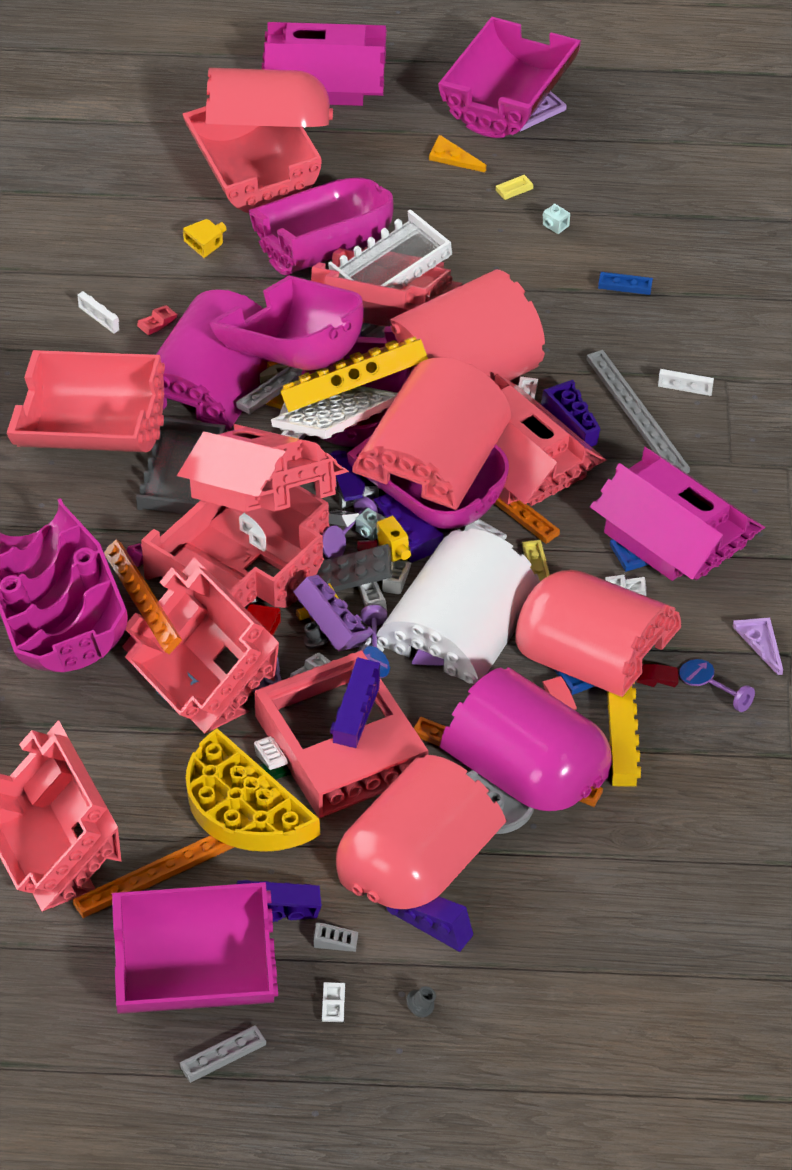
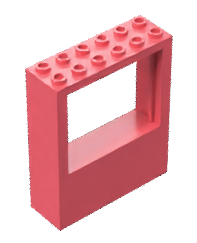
M362 650L255 691V717L268 737L271 736L276 741L287 758L288 764L286 765L290 769L291 775L318 818L382 794L415 758H424L428 755V749L381 678L380 689L375 702L385 718L365 725L357 748L333 743V738L303 749L284 720L279 709L349 683L357 657L367 659Z

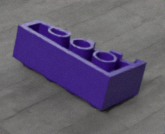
M357 657L341 707L337 711L336 722H333L330 734H333V743L357 748L380 689L379 662Z
M238 880V881H237V884L264 883V882L249 881V880H243V881H242V880ZM264 881L266 882V891L271 890V903H267L268 909H272L273 922H277L283 917H288L289 920L318 917L322 906L319 885Z
M440 896L416 908L393 909L387 907L388 912L406 921L458 952L464 948L474 935L466 906Z

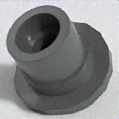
M316 621L305 625L306 636L304 644L307 648H317L329 641V638L320 630Z
M423 986L419 990H412L406 997L408 1008L418 1017H427L433 1012L436 994L428 986Z

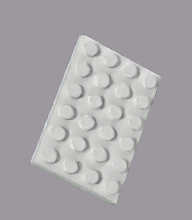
M358 386L297 410L279 415L271 419L272 427L327 439L335 433L343 432L349 426L357 425V422L361 420H367L374 414L382 413L384 409L390 407L398 393Z

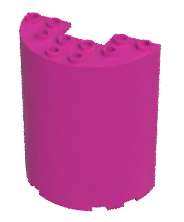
M209 290L196 296L156 353V355H160L161 362L165 364L163 374V409L167 406V398L196 407L197 420L204 423L225 425V429L230 431L242 413V410L237 408L236 402L258 388L260 385L259 374L267 369L268 360L227 348L215 336L210 321L236 306L241 307L244 320L264 308L247 296L229 290Z
M266 882L112 893L117 1013L125 1014L274 1003V997L278 996L274 938L269 937V933H273L272 909H268L267 903H271V890L266 891Z

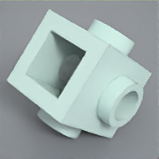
M553 204L543 212V225L546 228L559 234L569 227L570 213L565 209Z
M367 508L356 518V531L365 538L376 540L378 538L376 522L385 518L381 514Z

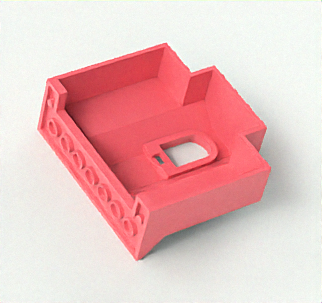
M301 486L289 488L291 507L278 511L258 508L244 512L200 500L162 536H160L159 531L153 529L141 540L144 578L149 580L160 576L164 577L171 568L183 572L195 557L244 607L252 603L256 597H259L274 607L288 608L298 600L294 590L306 577L317 575L323 563L322 534L329 527L328 502L317 498L316 495ZM243 513L254 519L262 528L266 536V551L263 552L250 544L249 535L240 530L239 517ZM259 557L281 571L272 577L257 567H254L250 572L245 569Z

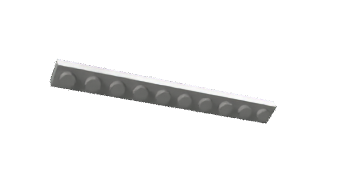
M363 323L361 337L374 330L375 325ZM288 366L236 402L237 408L248 414L253 413L278 396L283 389V385L299 380L302 370Z
M600 350L588 354V363L651 449L684 472L689 473L690 467L606 353Z

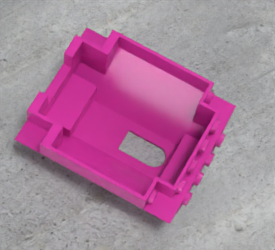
M267 22L268 31H265V41L267 42H264L263 62L265 63H262V69L298 70L314 75L326 88L330 105L363 106L364 95L383 96L384 66L386 62V25Z
M645 446L641 461L629 469L621 463L618 464L615 468L614 478L607 480L601 489L603 494L599 499L593 501L590 508L606 518L605 534L671 581L681 577L683 574L692 580L706 576L711 569L718 567L725 559L731 558L739 549L742 550L746 546L747 540H751L757 533L766 528L666 458ZM686 490L711 507L712 510L702 511L679 496V494Z

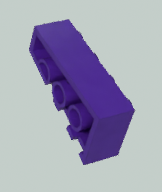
M574 380L544 389L541 405L591 447L597 445L600 426L593 414L588 411V405L586 402H583L579 389L575 388Z
M388 494L374 499L378 513L384 518L394 516L407 533L408 548L411 552V556L407 559L409 562L413 563L434 553L444 538L440 531L426 523Z

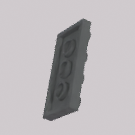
M386 544L323 560L317 575L327 584L330 583L335 592L392 578L391 549Z

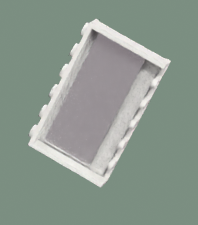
M408 210V222L402 225V221L397 219L394 222L395 230L389 234L388 229L383 228L381 230L382 239L375 243V239L369 237L367 249L361 251V248L356 246L353 250L354 257L348 261L347 256L342 255L340 257L341 266L337 267L332 262H329L328 266L329 270L339 271V278L400 290L443 260L449 258L452 255L451 242L412 210Z

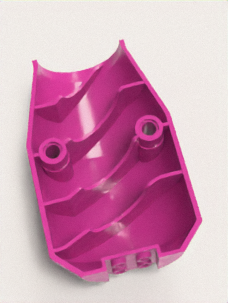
M61 498L58 499V511L54 519L39 531L25 536H7L0 533V614L17 658L31 668L50 672H68L81 669L103 658L122 637L128 620L127 610L100 543L63 504Z

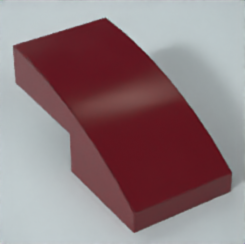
M642 664V674L636 680V683L655 687L657 683L676 687L679 683L678 668L658 664Z

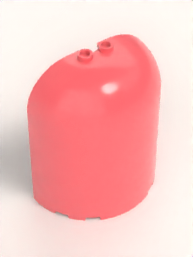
M209 68L208 77L210 78L207 81V95L210 96L206 101V124L320 127L329 125V120H333V108H330L328 92L322 82L310 73L298 70Z
M563 570L547 576L530 592L520 610L515 640L518 649L527 658L623 697L642 674V659L654 645L655 648L663 650L680 630L681 618L679 612L675 611L673 606L582 571Z
M426 755L424 758L417 757L345 832L336 853L338 878L341 884L355 895L363 896L367 893L370 901L389 908L411 909L425 905L436 899L506 823L503 811L498 802L495 801L493 803L487 795L489 790L479 780L474 781L466 775L468 771L460 765L434 755Z

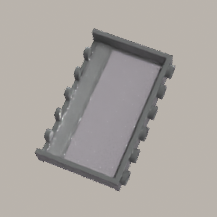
M164 418V424L160 426V438L156 440V444L152 448V457L148 458V470L144 471V484H140V495L137 494L136 496L137 510H142L143 508L186 514L200 500L191 497L190 479L179 477L177 474L203 431L216 435L225 433V425Z

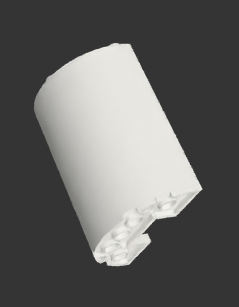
M458 529L452 531L443 538L376 634L377 643L383 648L390 649L406 657H410L411 646L416 649L444 659L445 673L465 680L467 683L475 684L488 673L516 631L520 610L530 592L540 582L539 577L531 570L530 566L532 564L523 554L519 555L512 549L513 545L506 540L478 529H469L468 531Z

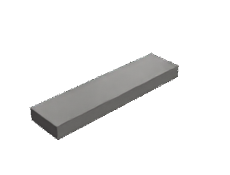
M254 1025L180 1062V1068L191 1083L265 1046L266 1040L257 1026Z

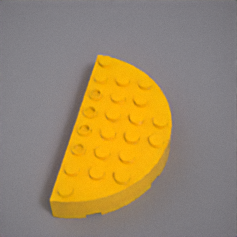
M416 336L400 343L393 340L386 343L385 347H374L364 354L356 352L349 355L350 359H341L330 367L316 370L312 374L308 372L300 375L299 380L283 385L281 390L288 412L427 360L428 357L422 340L416 339Z
M216 728L199 743V748L196 752L192 753L186 770V786L190 809L198 824L215 839L229 846L249 851H278L302 845L321 835L319 818L219 729Z

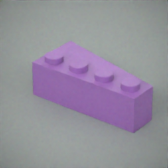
M319 575L306 577L294 590V594L297 596L298 601L307 609L310 617L319 625L320 630L329 638L332 646L338 652L360 647L374 631L370 627L367 629L361 623L362 619L357 614L354 616L347 609L348 605L344 600L342 601L334 596L336 592Z

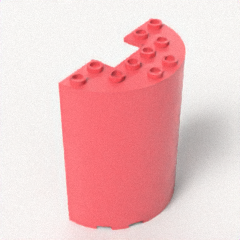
M206 106L183 113V119L227 198L237 209L249 213V210L311 189L318 178L321 169V156L303 127L206 124Z
M498 269L390 319L391 330L395 334L397 343L416 336V339L422 340L428 359L455 358L474 365L493 381L495 380L496 373L511 381L537 368L538 364L543 361L545 354L542 350V345L545 344L544 332L532 301H527L524 296L525 290L518 282L514 283L510 279L509 274Z
M33 350L24 377L28 393L24 405H15L7 430L8 438L17 447L149 452L156 440H159L160 426L164 424L162 413L165 364L161 362L160 355Z
M431 358L424 360L416 365L354 462L352 472L386 485L390 480V473L421 484L422 498L457 510L511 419V410L507 398L489 376L472 364H467L455 358Z

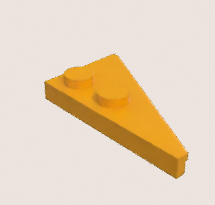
M441 135L438 136L429 154L430 161L486 172L487 165Z

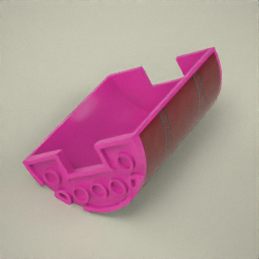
M491 17L438 83L443 102L446 101L450 107V113L457 120H462L467 124L466 127L478 134L493 138H504L506 135H514L529 121L575 60L580 50L581 40L550 33V45L522 38L521 24Z

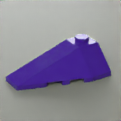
M335 450L330 453L341 467L349 471L336 475V488L343 500L349 501L363 498L367 479L352 472L353 468L348 462L347 452Z

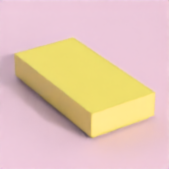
M525 175L496 186L497 193L504 200L533 189V183Z

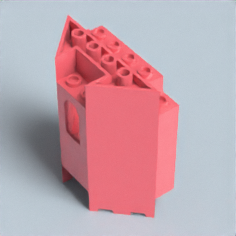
M339 248L333 252L332 263L337 267L341 266L340 257L345 255L349 261L354 257V251ZM393 252L387 253L352 276L351 279L353 280L339 278V271L325 269L326 264L320 262L312 267L311 281L358 293L363 301V323L383 327L391 326L390 319L462 286V283L452 281L451 269H445L444 262H440L400 290L381 286L421 259Z
M497 373L495 374L494 382L506 396L511 410V419L496 443L505 453L509 463L507 480L499 496L503 502L509 505L514 501L520 500L523 504L528 503L533 506L538 502H542L547 497L555 495L560 490L570 487L573 483L583 480L587 475V471L606 461L602 455L518 385L513 384ZM535 417L554 436L549 439H542L527 428L523 422Z
M234 424L233 431L217 435L203 431L177 476L190 479L192 498L248 512L258 508L272 511L291 507L289 488L314 482L317 498L335 495L336 475L349 471L341 467L330 454L325 453L315 442Z
M194 557L183 572L171 568L160 581L168 590L158 602L182 639L180 644L170 655L166 653L143 616L135 613L127 622L125 629L131 636L122 647L127 652L125 658L179 715L191 719L205 734L250 712L243 704L254 689L260 685L264 677L275 681L279 642ZM225 647L239 659L228 674L214 661ZM188 673L199 682H196L191 685V682L193 680L188 676Z
M59 720L47 734L31 730L19 744L22 750L30 752L29 755L10 776L0 774V858L16 889L32 893L42 912L96 889L90 877L106 859L122 862L118 826ZM78 823L84 831L79 837H77L74 831Z

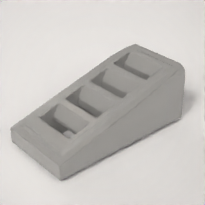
M316 923L314 948L356 952L358 932L325 923ZM347 937L351 938L350 944L346 943Z

